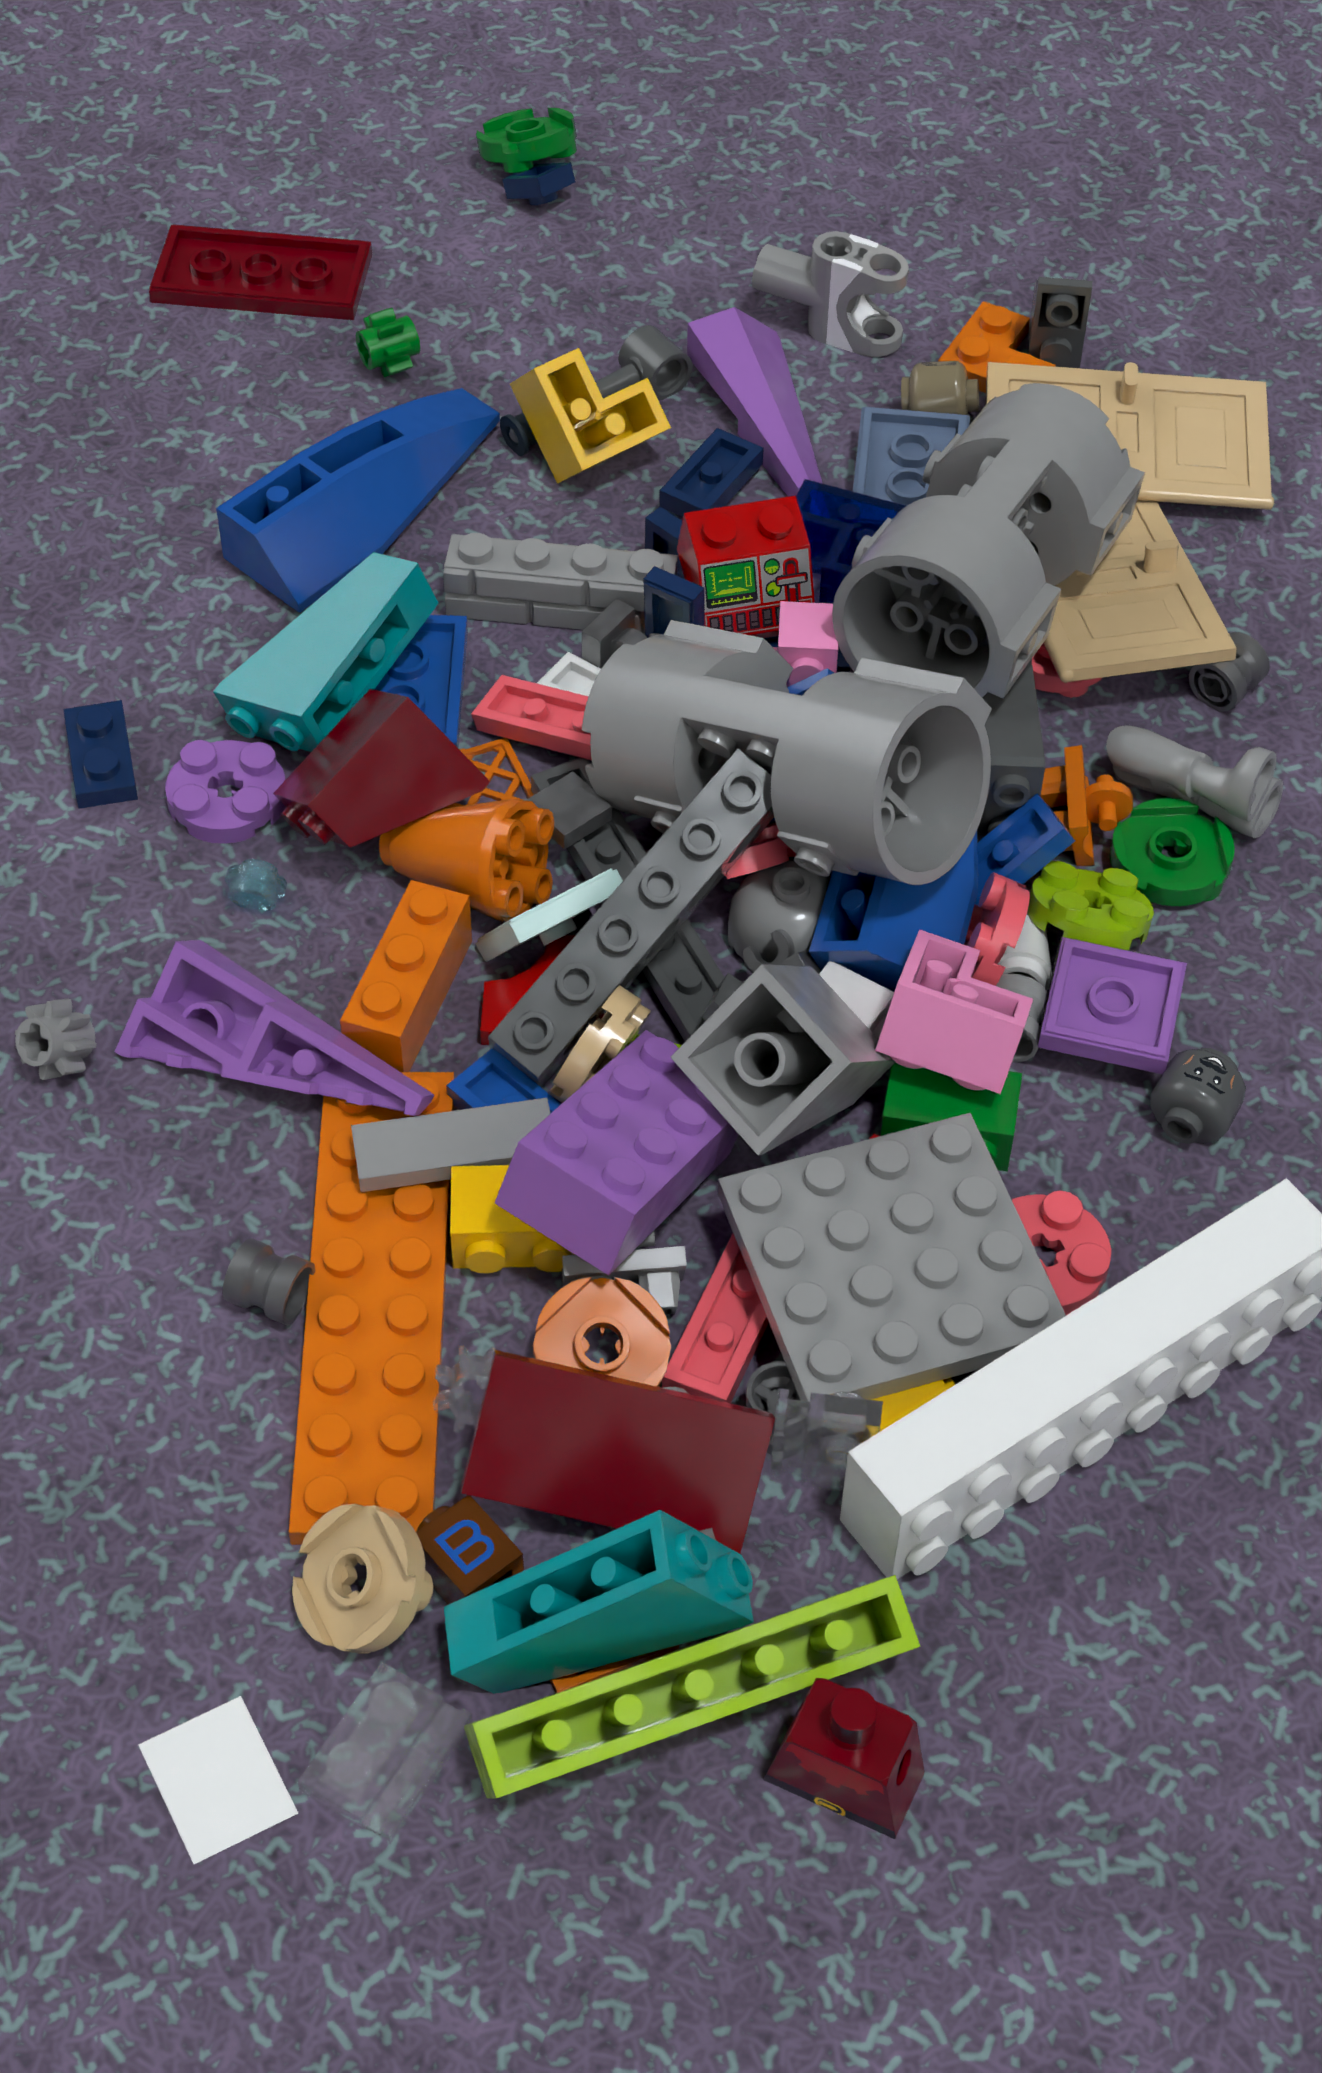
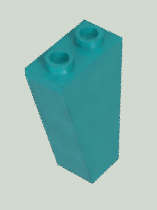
M373 552L219 683L213 693L226 712L225 719L229 726L246 738L257 736L277 742L291 751L302 749L312 752L368 690L376 688L439 604L419 564Z
M658 1510L444 1606L451 1675L493 1694L503 1693L742 1628L754 1622L749 1593L753 1588L750 1569L742 1555L664 1511Z

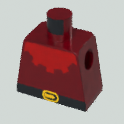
M816 1678L795 1713L764 1777V1781L896 1839L925 1773L917 1722L909 1715L875 1701L872 1695L863 1689L845 1688L825 1678Z

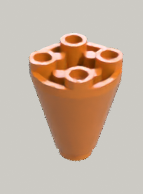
M518 799L439 809L381 834L379 853L383 863L392 866L399 874L414 881L470 895V908L495 920L507 922L530 910L533 904L540 905L550 897L553 879L550 870L546 869L549 850L548 842L554 831V817L549 809L538 808L532 801Z

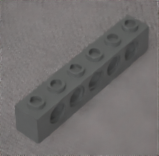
M737 749L488 1036L490 1049L496 1050L542 1088L567 1059L588 1025H593L598 1018L601 1019L605 1015L606 1010L601 1007L618 986H622L625 989L630 986L774 818L771 800V775L740 749Z

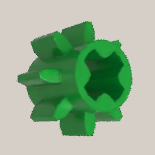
M392 307L364 317L363 321L366 329L356 332V344L365 367L368 370L380 367L384 377L413 368L410 357L419 354L421 348L417 330L410 317L406 315L396 319Z

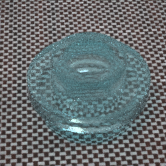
M247 859L242 864L229 867L225 877V883L229 887L228 898L243 908L262 911L273 910L276 907L277 899L284 897L287 889V882L278 874V869L274 865L258 859Z

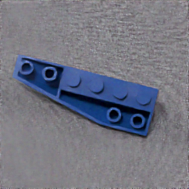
M463 388L422 397L389 408L337 431L301 451L216 508L223 558L300 613L317 601L373 552L383 554L500 422V413Z
M977 831L959 861L943 876L927 884L911 885L863 872L853 876L833 870L809 949V953L819 969L822 971L827 963L832 961L895 992L919 929L964 944L978 894Z

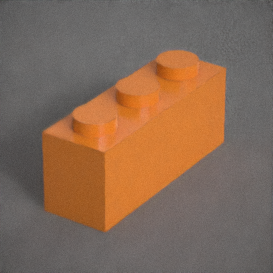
M411 880L340 1019L342 1034L399 1072H410L472 943L470 895Z

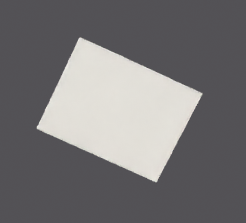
M241 1696L138 1744L193 1864L298 1814Z

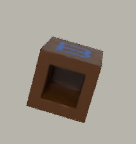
M471 1495L465 1496L451 1507L441 1506L435 1509L423 1519L417 1528L416 1533L422 1544L425 1556V1570L432 1578L433 1588L448 1605L524 1571L523 1553Z

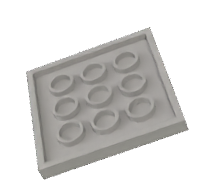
M971 1113L718 1179L719 1199L807 1417L979 1370L1066 1316Z

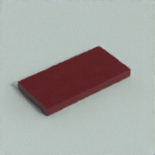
M173 224L170 226L149 287L150 302L354 320L372 258V243L361 240Z
M495 1350L461 1484V1493L614 1528H620L653 1512L662 1510L698 1531L712 1528L716 1541L741 1554L775 1417L773 1413Z

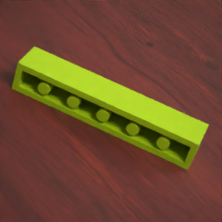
M896 1575L463 1726L486 1798L496 1799L812 1686L816 1678L829 1680L921 1646Z

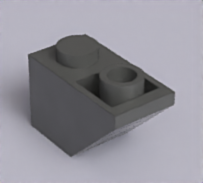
M1038 277L1034 286L1028 354L1055 364L1056 367L1080 368L1093 281Z

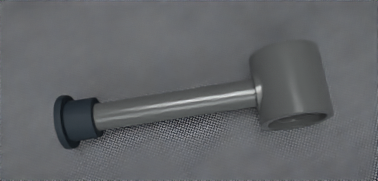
M647 325L632 332L624 341L618 357L621 368L595 382L602 397L605 398L648 377L657 399L663 400L683 389L691 376L693 365L691 358L654 326ZM524 413L515 417L511 414L501 417L500 429L506 444L518 456L527 454L529 446L536 443L537 440Z

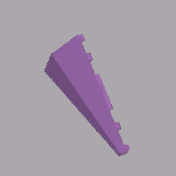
M735 307L689 322L687 329V355L738 419L737 434L739 437L764 448V468L788 497L796 495L800 512L817 533L833 528L834 520L782 343L777 332Z
M202 940L175 942L152 996L137 1000L114 1051L120 1056L127 1058H143L166 1063L167 1066L207 1071L221 1074V1077L308 1095L319 1094L344 1099L352 1104L362 1106L373 1105L403 1111L404 1114L411 1116L420 1115L434 1097L433 1093Z

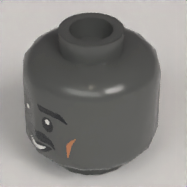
M1212 1048L1189 1049L1177 1053L1169 1061L1165 1072L1161 1075L1152 1091L1150 1107L1156 1121L1173 1140L1185 1144L1194 1142L1207 1144L1218 1141L1229 1130L1244 1102L1246 1086L1236 1064L1224 1053Z

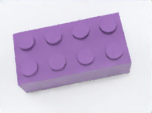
M645 1030L518 1142L495 1204L609 1276L727 1158L738 1137V1133L671 1059V1056L679 1048L673 1042L657 1037Z

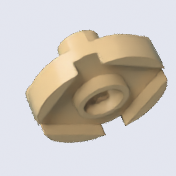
M618 986L601 1007L606 1010L605 1015L602 1019L598 1018L593 1025H588L553 1081L555 1085L549 1090L548 1094L563 1103L617 1056L628 1042L631 1043L651 1013V1010L641 1005L642 1000L622 986Z
M345 1504L335 1507L324 1514L311 1527L304 1537L299 1553L308 1554L303 1565V1577L293 1576L292 1587L295 1610L306 1632L314 1640L324 1645L334 1646L342 1651L358 1654L375 1652L393 1643L408 1628L414 1619L415 1613L423 1610L428 1605L433 1594V1581L430 1574L425 1570L426 1562L422 1544L411 1524L392 1509L358 1504ZM359 1562L361 1565L366 1566L367 1578L361 1591L352 1592L350 1585L357 1579L355 1566Z

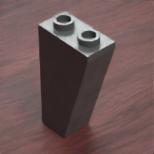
M1032 659L1004 699L989 692L982 697L992 708L985 723L990 746L991 774L984 812L977 828V843L1017 809L1027 803L1034 795L1038 793L1041 796L1045 772V755Z

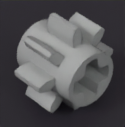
M69 998L27 1006L25 1011L28 1019L24 1020L18 1029L15 1030L16 1048L21 1057L20 1061L22 1064L27 1063L31 1066H39V1076L42 1080L84 1072L86 1067L83 1058L87 1057L93 1048H96L97 1044L95 1043V1031L90 1021V1015L72 1012V1001Z

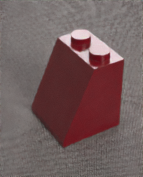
M369 689L273 794L286 806L281 816L303 837L309 838L312 835L323 845H326L331 840L351 848L479 793L488 786L490 781L409 697Z

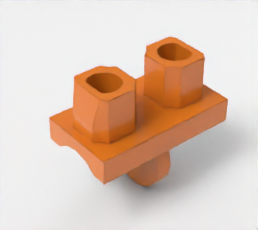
M1082 745L1064 747L1065 765L1045 768L1040 797L1050 808L1068 806V810L1054 811L1075 839V842L1063 852H1074L1076 866H1093L1095 862L1092 822L1099 824L1101 830H1114L1117 827V822L1127 818L1132 812L1133 795L1127 786L1114 781L1111 775H1100L1097 777L1096 783L1089 785V779L1085 776Z

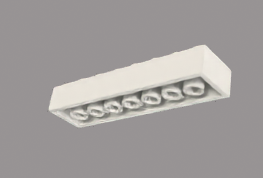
M1287 1178L848 1451L840 1521L886 1577L896 1575V1578L899 1579L910 1571L915 1575H921L931 1570L944 1558L948 1551V1546L967 1534L972 1539L985 1535L999 1523L1004 1515V1510L1022 1498L1028 1503L1042 1498L1056 1485L1060 1474L1073 1465L1079 1463L1082 1467H1088L1096 1463L1110 1450L1114 1439L1131 1428L1136 1432L1145 1431L1163 1416L1167 1405L1183 1394H1186L1189 1398L1199 1396L1217 1380L1220 1370L1236 1360L1242 1365L1253 1361L1269 1346L1272 1337L1287 1327L1292 1331H1298L1307 1326L1322 1309V1302L1320 1301L1322 1296V1213Z

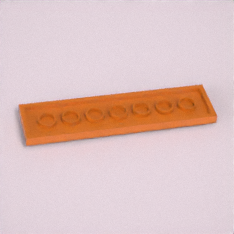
M401 1072L434 1094L431 1103L420 1115L454 1111L453 1099L447 1095L446 1085L454 1079V1072ZM324 1095L310 1262L315 1264L316 1272L314 1275L309 1274L289 1521L291 1545H302L304 1537L315 1522L328 1511L345 1504L375 1505L392 1509L404 1517L414 1528L415 1532L423 1519L435 1510L450 1180L361 1192L351 1125L413 1116L406 1115L403 1111L373 1105L362 1106L352 1104L344 1099Z

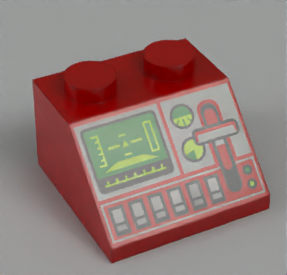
M796 495L684 513L677 552L684 578L704 587L705 627L760 638L775 637L779 635L780 601L815 603L810 543Z

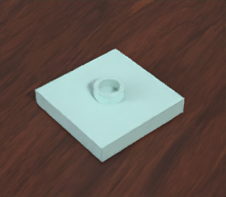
M610 868L508 920L478 938L479 942L475 944L486 962L538 935L545 946L578 929L572 918L607 900L623 880L617 869L612 870Z

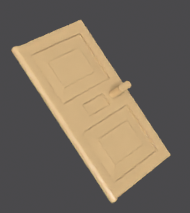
M988 362L986 371V404L995 396L997 398L1003 394L1019 390L1024 384L1041 383L1069 389L1090 400L1100 408L1109 418L1106 426L1112 432L1120 449H1127L1130 467L1145 472L1137 500L1266 510L1273 508L1274 498L1271 493L1266 382L1138 373V366L1132 362L1125 364L1123 372Z
M1137 500L1132 519L1091 576L1075 570L1067 579L1055 585L1061 588V593L1049 635L1043 643L1060 680L1064 683L1236 659L1237 648L1157 501Z

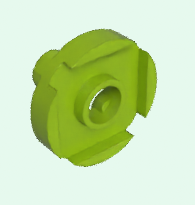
M1051 861L1042 868L1041 875L1033 882L1027 913L1031 921L1044 932L1049 922L1053 926L1064 930L1063 937L1122 950H1130L1133 939L1139 938L1141 944L1147 939L1154 910L1148 898L1137 890L1138 878L1128 871L1108 868L1103 873L1091 870L1076 869L1074 866L1062 861Z

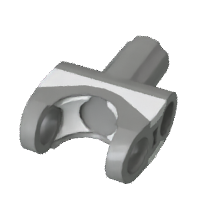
M839 231L826 232L819 235L812 245V257L770 244H766L761 249L753 270L752 287L756 288V290L809 306L807 328L809 334L815 340L869 357L887 356L896 352L901 346L903 337L902 324L897 319L889 316V312L879 308L869 297V295H875V293L892 294L901 291L906 286L909 266L901 254L871 240ZM890 269L897 274L885 276L875 271ZM885 333L891 337L887 339H874L869 335Z

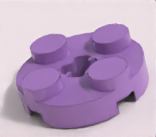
M205 740L192 741L182 748L180 752L181 759L173 765L167 776L165 790L170 815L175 822L177 819L179 823L187 827L188 834L202 841L236 843L256 836L255 829L264 826L269 820H271V825L276 822L285 809V805L273 794L285 781V774L283 768L276 760L273 748L263 742L248 743L224 740L210 743ZM233 785L240 788V790L237 792L232 790L231 797L222 798L218 796L217 788Z

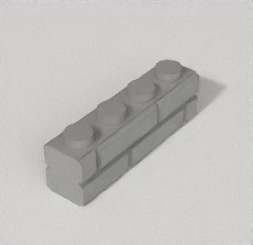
M482 533L452 534L443 572L444 592H446V615L467 616V619L518 624L533 622L534 625L584 630L617 598L635 608V629L645 633L643 578L654 566L678 576V555L660 554L652 549H641L638 551L607 549L590 543L580 546L546 543L537 538L512 540L491 538Z

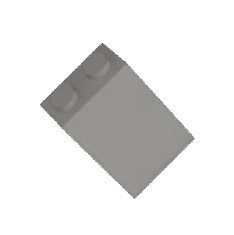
M761 964L671 1056V1059L757 1155H763L853 1105L895 1063L889 1055L875 1051L879 1039L813 967Z

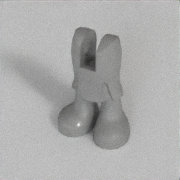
M1124 725L1115 728L1108 735L1106 745L1108 757L1113 764L1116 778L1121 782L1172 799L1189 801L1198 805L1200 810L1213 818L1215 816L1218 817L1233 831L1252 838L1260 837L1274 819L1283 792V781L1273 777L1276 767L1275 752L1261 747H1254L1243 755L1234 768L1230 769L1214 766L1212 759L1208 755L1186 748L1148 729Z

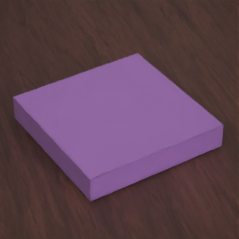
M1062 937L1038 1048L1163 1074L1169 1059L1187 963Z

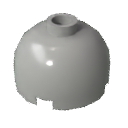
M788 860L749 874L740 883L729 907L728 943L732 951L735 949L736 953L743 958V950L749 946H755L762 959L771 963L777 957L778 948L772 940L770 933L780 929L786 931L791 936L795 946L794 954L801 951H809L831 876H820L809 872L799 866L794 860ZM744 962V966H745L748 970H750V971L753 973L754 971H752L751 969H749L748 966H747V965L745 964V962Z

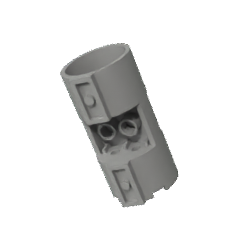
M1041 383L1024 384L1019 390L1003 394L997 398L995 396L986 404L962 435L957 433L942 452L935 450L926 464L922 479L924 483L929 484L926 498L909 504L893 519L887 518L872 537L865 535L861 539L853 557L852 569L841 582L836 592L832 610L834 633L844 658L854 672L862 657L963 677L981 697L989 692L1004 699L1049 635L1061 593V588L1055 585L1067 579L1075 570L1091 576L1132 519L1145 472L1130 467L1127 449H1120L1112 432L1106 426L1109 418L1100 408L1080 394L1060 386Z
M671 620L664 635L651 633L649 638L635 645L623 644L606 661L594 681L586 703L582 723V731L591 733L592 763L585 766L588 779L596 794L607 801L612 808L652 819L651 825L662 833L667 831L737 749H740L771 775L772 808L779 830L777 836L796 853L794 861L799 866L820 876H829L831 870L853 876L863 872L911 885L930 883L947 873L959 861L970 845L981 821L988 796L991 774L990 746L985 723L992 708L963 677L861 657L854 673L837 672L827 675L813 684L801 696L789 693L786 685L793 667L764 638Z

